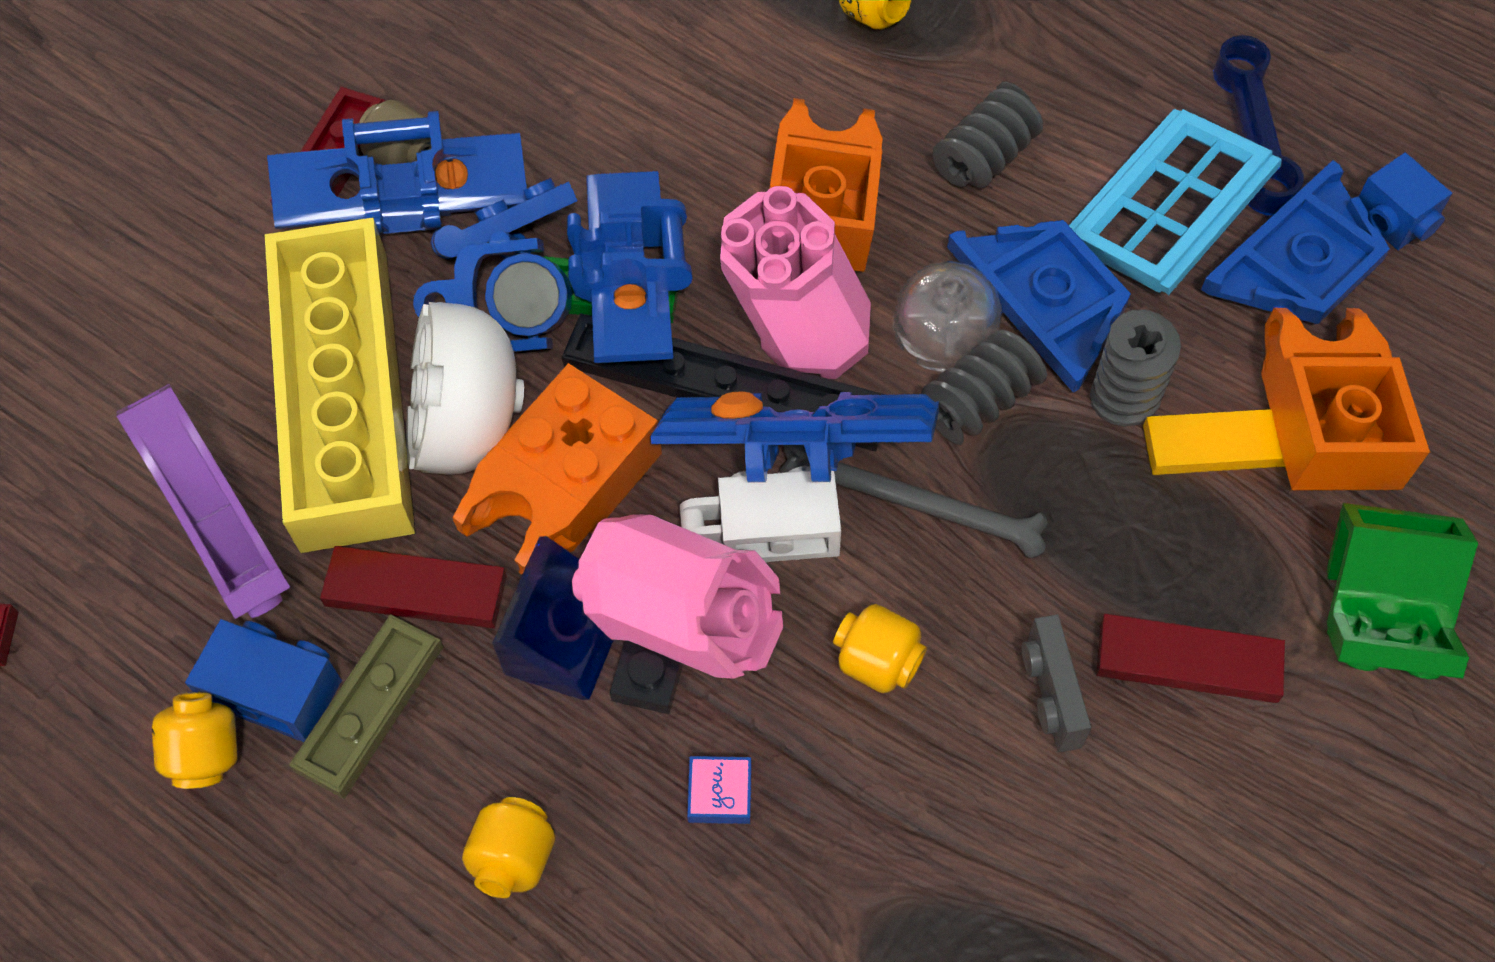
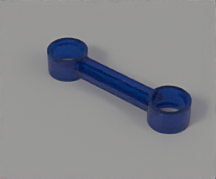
M1238 35L1227 39L1222 44L1213 75L1220 87L1234 95L1244 138L1272 150V155L1282 159L1281 166L1272 175L1271 179L1280 181L1289 191L1273 192L1262 187L1248 203L1256 212L1273 216L1300 191L1304 175L1296 162L1282 156L1263 85V79L1271 60L1270 50L1261 40L1255 37ZM1234 59L1243 60L1252 64L1255 69L1242 70L1234 67L1228 61Z

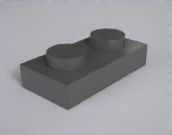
M1059 615L1035 618L1027 641L1022 642V658L1027 675L1030 678L1037 677L1042 697L1037 700V710L1042 730L1045 734L1053 733L1058 753L1081 749L1091 730V724Z

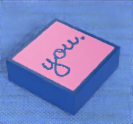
M690 756L688 823L750 824L751 757Z

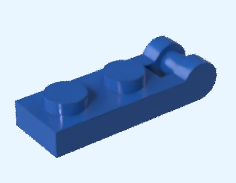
M549 178L523 190L527 201L508 209L503 199L476 211L475 214L479 222L463 230L452 225L439 228L431 237V249L440 258H453L466 245L489 242L491 235L496 231L509 233L578 200L569 181L555 187L552 178Z

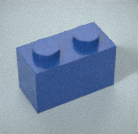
M220 619L185 684L192 692L210 693L212 695V702L230 707L236 717L305 742L331 703L342 681L329 661L330 654L319 646L307 641L299 640L295 646L279 641L273 631L252 621H245L243 626H239Z

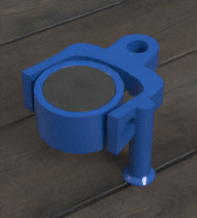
M496 231L491 235L489 243L470 244L462 247L456 257L454 279L424 283L414 295L413 306L415 313L419 317L424 304L429 305V302H434L439 295H442L446 303L467 305L478 309L476 283L479 267L482 260L487 256L501 255L504 260L493 269L486 284L485 300L489 313L505 330L516 335L528 336V339L510 341L514 352L553 349L552 338H539V336L552 332L565 321L571 309L573 292L568 277L557 264L540 255L531 254V252H544L543 240L539 238L527 239L519 232L506 233L504 231Z

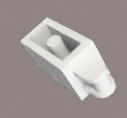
M810 466L797 467L787 473L767 474L766 482H748L746 471L735 473L731 477L718 478L719 496L692 498L680 504L682 528L735 550H755L765 562L837 557L840 555L841 525L834 471H831V482H812ZM721 519V525L704 526V521Z

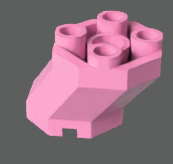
M774 186L767 192L755 193L724 217L721 230V270L761 338V349L778 366L804 373L820 374V377L826 379H837L868 354L871 302L835 235V222L805 193H795L789 187Z
M651 514L606 518L599 522L579 560V568L575 571L572 578L573 594L579 601L583 602L584 613L610 639L631 641L714 677L734 679L745 675L743 671H757L765 668L783 629L782 611L772 610L771 594H780L779 577L755 550H735Z

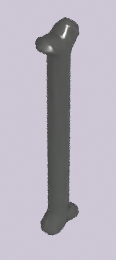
M784 445V453L788 460L780 468V473H787L797 467L810 466L804 445ZM838 462L837 471H834L836 485L1010 540L1017 544L1028 558L1038 557L1045 551L1046 543L1041 533L1047 526L1048 521L1043 512H1038L1029 518L1017 519L845 463Z

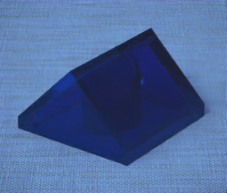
M542 536L538 538L492 644L504 675L580 700H590L614 640L610 639L584 613L583 602L579 601L573 594L572 578L575 571L579 568L580 559L547 536Z

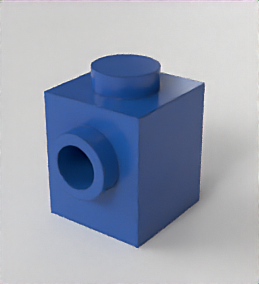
M1405 152L1368 177L1359 194V198L1368 211L1369 222L1398 251L1415 238H1418L1420 241L1428 239L1440 228L1445 221V217L1441 213L1453 193Z

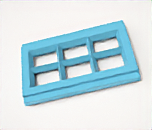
M1174 108L1069 226L1104 264L1158 293L1164 292L1170 295L1279 169L1282 159L1272 155V150L1184 109L1179 111ZM1186 136L1210 147L1188 174L1164 162ZM1219 152L1244 164L1222 190L1197 178ZM1156 171L1179 184L1154 211L1131 198ZM1187 188L1213 199L1189 228L1164 216ZM1125 208L1146 219V222L1122 248L1101 237L1099 234L1118 212ZM1155 225L1180 236L1157 265L1132 253Z

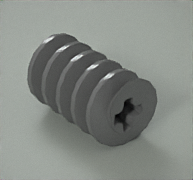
M1002 81L996 90H993L983 102H980L971 111V114H968L957 127H954L945 136V139L940 140L934 146L932 157L937 170L944 179L953 185L966 187L969 184L975 188H985L992 182V176L999 175L1005 169V163H1011L1018 156V151H1023L1030 144L1031 139H1035L1043 132L1044 124L1041 114L1022 88L1011 82Z
M1130 310L1120 315L1113 322L1090 392L1092 408L1099 417L1111 424L1124 427L1134 426L1145 422L1146 417L1153 416L1159 409L1181 350L1179 333L1169 320L1149 310Z
M997 330L988 336L986 342L972 348L970 355L958 359L953 368L946 369L940 373L937 381L934 380L926 384L921 394H926L934 402L939 401V414L935 428L952 443L962 445L964 442L962 430L972 436L980 434L983 429L981 419L988 423L995 422L999 417L998 407L1003 410L1011 409L1016 401L1014 395L1018 397L1027 396L1032 388L1030 383L1035 385L1042 384L1046 381L1047 371L1038 353L1024 339L1010 331Z

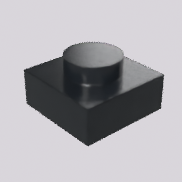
M625 640L610 690L611 701L670 714L683 663Z

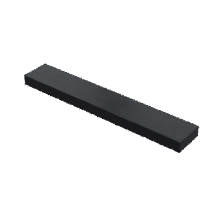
M580 313L562 355L564 367L569 363L584 373L676 398L721 397L724 394L739 391L762 393L763 407H771L776 412L797 409L815 412L820 406H828L830 403L838 400L840 392H852V395H886L673 337V359L594 363L592 316ZM879 442L856 443V447L877 452Z

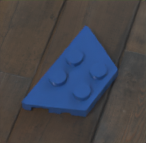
M1332 160L1205 278L1201 290L1208 295L1271 312L1273 308H1287L1300 320L1319 324L1384 261L1390 248L1380 231L1369 222L1368 211L1359 196L1354 198L1349 196L1340 180L1344 171L1340 164Z
M1064 220L1040 222L1032 227L1020 225L997 227L996 235L967 238L965 230L955 231L950 234L947 244L950 252L1073 393L1079 390L1106 344L1111 325L1126 309L1131 293Z

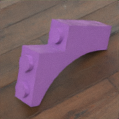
M170 384L116 411V417L172 507L234 618L236 619L245 613L254 618L268 612L281 603L283 598L280 593L290 588L286 578Z

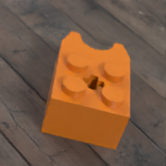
M794 98L793 106L779 123L770 188L784 186L789 187L795 193H805L835 222V235L853 270L865 272L874 233L883 138L875 121V110L863 108L862 114L851 128L843 131H830L813 123L809 117L804 99Z
M1273 308L1265 323L1266 353L1261 376L1269 407L1272 409L1277 437L1291 490H1402L1428 456L1430 450L1400 357H1392L1387 340L1371 322L1368 315L1359 308L1346 309L1345 318L1337 324V341L1334 342L1322 340L1312 335L1304 328L1301 320L1287 308Z
M568 363L510 427L497 445L478 463L469 489L452 517L457 530L468 537L480 529L489 527L498 519L507 516H520L530 520L532 523L526 531L524 543L515 558V562L520 568L518 573L527 579L532 578L547 565L574 551L589 532L593 534L598 523L609 517L662 454L661 444H651L650 437L658 424V420Z

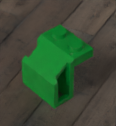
M1349 503L1342 504L1327 565V579L1337 581L1327 619V634L1338 662H1345L1355 669L1374 671L1379 667L1403 670L1422 679L1433 680L1438 679L1440 676L1464 678L1469 656L1454 628L1478 541L1463 518Z

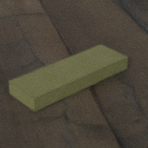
M390 614L290 762V768L300 776L345 799L443 649L440 639Z

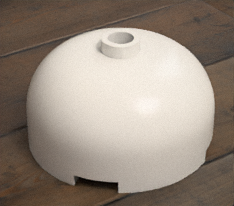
M429 302V305H423L420 312L410 369L414 370L411 382V406H407L406 449L409 469L420 470L423 473L463 474L476 469L478 463L497 445L509 430L513 413L521 412L524 399V382L522 379H516V361L513 347L506 332L494 318L480 309L467 305Z

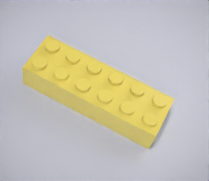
M374 218L265 234L283 524L300 553L415 534L387 255Z

